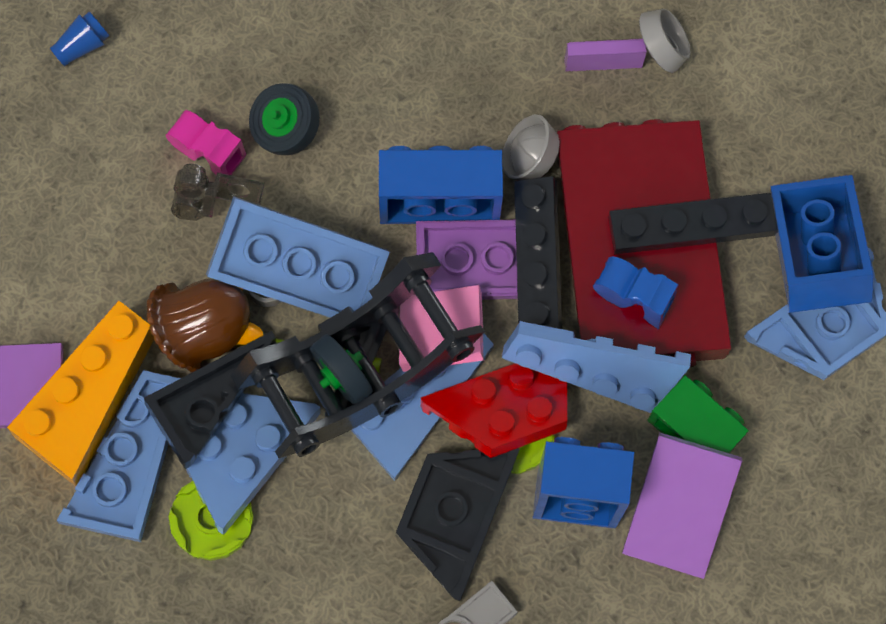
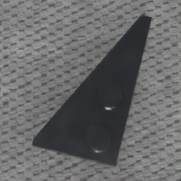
M272 331L144 398L146 408L184 469L189 468L247 388L238 389L230 375L249 351L276 344V337Z

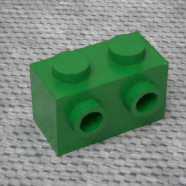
M686 375L652 410L647 420L660 433L729 454L749 431L743 426L745 422L736 411L729 407L723 408L712 399L713 394L705 384L696 379L692 381Z

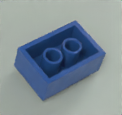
M393 146L388 148V150H379L380 224H416V221L500 220L503 200L502 150H493L488 146H474L469 150H452L447 146H434L428 150H411V148L406 146Z
M846 175L770 186L778 229L775 236L789 313L872 302L873 270L853 176Z
M557 437L554 439V442L546 441L537 472L533 519L616 529L630 504L634 452L624 451V446L609 442L599 443L597 447L581 446L579 440L569 437Z

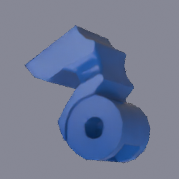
M614 256L607 259L604 270L593 285L596 293L620 308L631 307L635 304L642 306L645 313L643 318L658 330L675 300L678 284L665 275H654L645 267L638 270L626 260Z

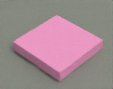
M479 285L434 292L458 330L479 325L483 328L482 292ZM416 295L410 296L400 305V319L423 356L426 357L444 338ZM483 335L473 344L475 349L468 357L461 361L453 362L451 365L484 361ZM399 349V365L402 371L406 372L411 369V366Z

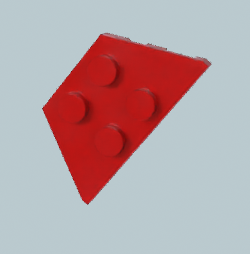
M514 363L421 397L420 407L427 415L433 412L449 423L450 431L461 438L470 440L475 448L488 457L493 458L566 430L568 421L567 382Z

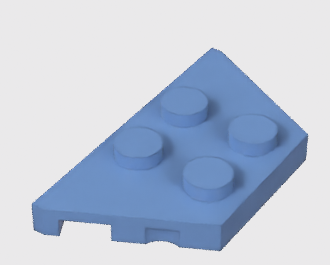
M868 248L872 265V262L874 261V255L871 249ZM873 265L872 302L789 313L787 304L750 329L745 334V339L822 380L827 379L886 337V312L882 307L883 294L880 283L876 282Z
M243 393L193 464L186 469L196 486L200 498L207 506L218 532L223 535L286 458H278L275 451L289 435V432L268 397ZM290 400L304 425L314 422L321 413L320 406L315 403Z

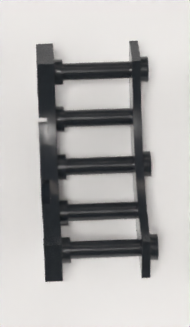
M433 252L403 257L385 278L369 290L373 298L359 309L353 311L351 307H346L336 315L318 324L320 333L302 342H299L296 336L279 343L249 351L230 375L238 389L252 385L263 388L288 430L289 435L275 451L278 458L295 453L298 457L306 456L315 451L320 444L342 435L378 415L386 417L393 414L402 406V400L427 384L453 362L465 359L474 351L475 347L473 344L485 331L481 325L458 330L430 287L432 282L430 277L441 266ZM412 295L417 296L444 338L426 357L423 356L398 316L400 311L398 307ZM377 322L379 324L384 323L411 366V369L388 385H385L359 343V334L365 332L371 325ZM326 334L334 338L344 350H348L352 355L358 351L363 355L364 358L359 361V364L362 367L361 371L373 390L372 395L344 409L330 385L323 389L319 384L324 379V376L320 372L321 369L313 357L310 347ZM294 370H297L298 373H303L329 416L304 425L277 378Z

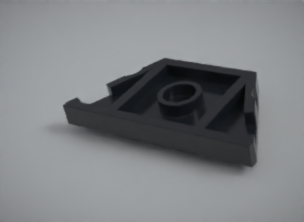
M520 448L493 458L488 457L478 449L457 453H430L425 458L396 534L457 601L462 599Z

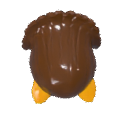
M204 279L192 283L181 290L175 283L158 285L156 289L150 292L149 299L147 300V321L150 323L151 335L154 336V341L159 346L161 352L167 355V358L174 365H178L182 369L185 368L192 373L202 368L201 362L203 360L220 357L237 344L246 345L263 336L262 329L250 322V306L246 295L243 293L244 289L216 279Z

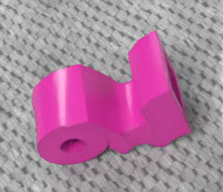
M188 110L183 111L176 123L166 133L167 140L193 161L202 156L205 157L211 171L224 182H227L246 156L240 138L232 134L228 129L217 128L212 121L208 124L197 114Z

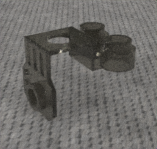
M186 164L176 175L173 187L175 194L171 205V212L179 219L197 221L202 216L212 218L217 198L232 201L233 197H237L260 205L265 183L218 172L215 182L209 181L206 170L202 166ZM230 185H241L246 187L250 193L247 195H237L230 192L227 187Z

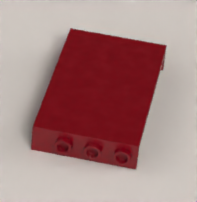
M652 119L640 125L625 126L621 122H612L600 128L572 125L557 131L560 142L558 152L580 339H596V336L613 339V346L634 350L637 349L638 344L656 347L655 354L671 357L675 356L676 351L691 354L690 368L697 365L696 361L725 359L731 350L717 243L614 255L608 219L609 212L613 210L710 199L700 121L664 123L663 120ZM614 256L626 260L638 270L645 267L654 275L663 274L678 284L675 300L659 330L643 318L645 313L642 306L635 304L631 307L620 308L602 298L593 289V285L599 279L609 257Z

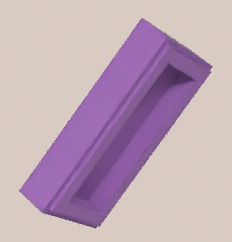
M643 39L567 43L564 59L565 71L642 68L647 53L646 45Z

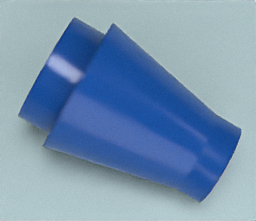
M89 11L83 17L79 14L59 40L50 47V50L63 66H66L71 61L104 46L103 41L110 35Z

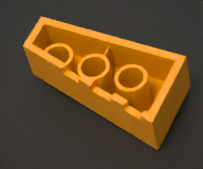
M120 301L112 307L7 427L15 439L74 486H77L93 456L96 455V451L112 419H114L129 385L132 384L154 340V336L151 335L149 328L150 324Z

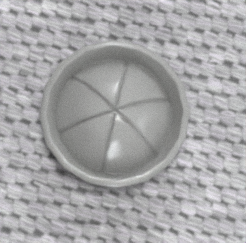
M666 9L641 13L639 19L640 32L650 55L663 70L670 73L676 72L688 60L691 53L690 44L682 25Z
M534 114L524 118L508 136L502 154L503 171L508 178L517 180L541 178L553 165L559 150V137L542 115Z

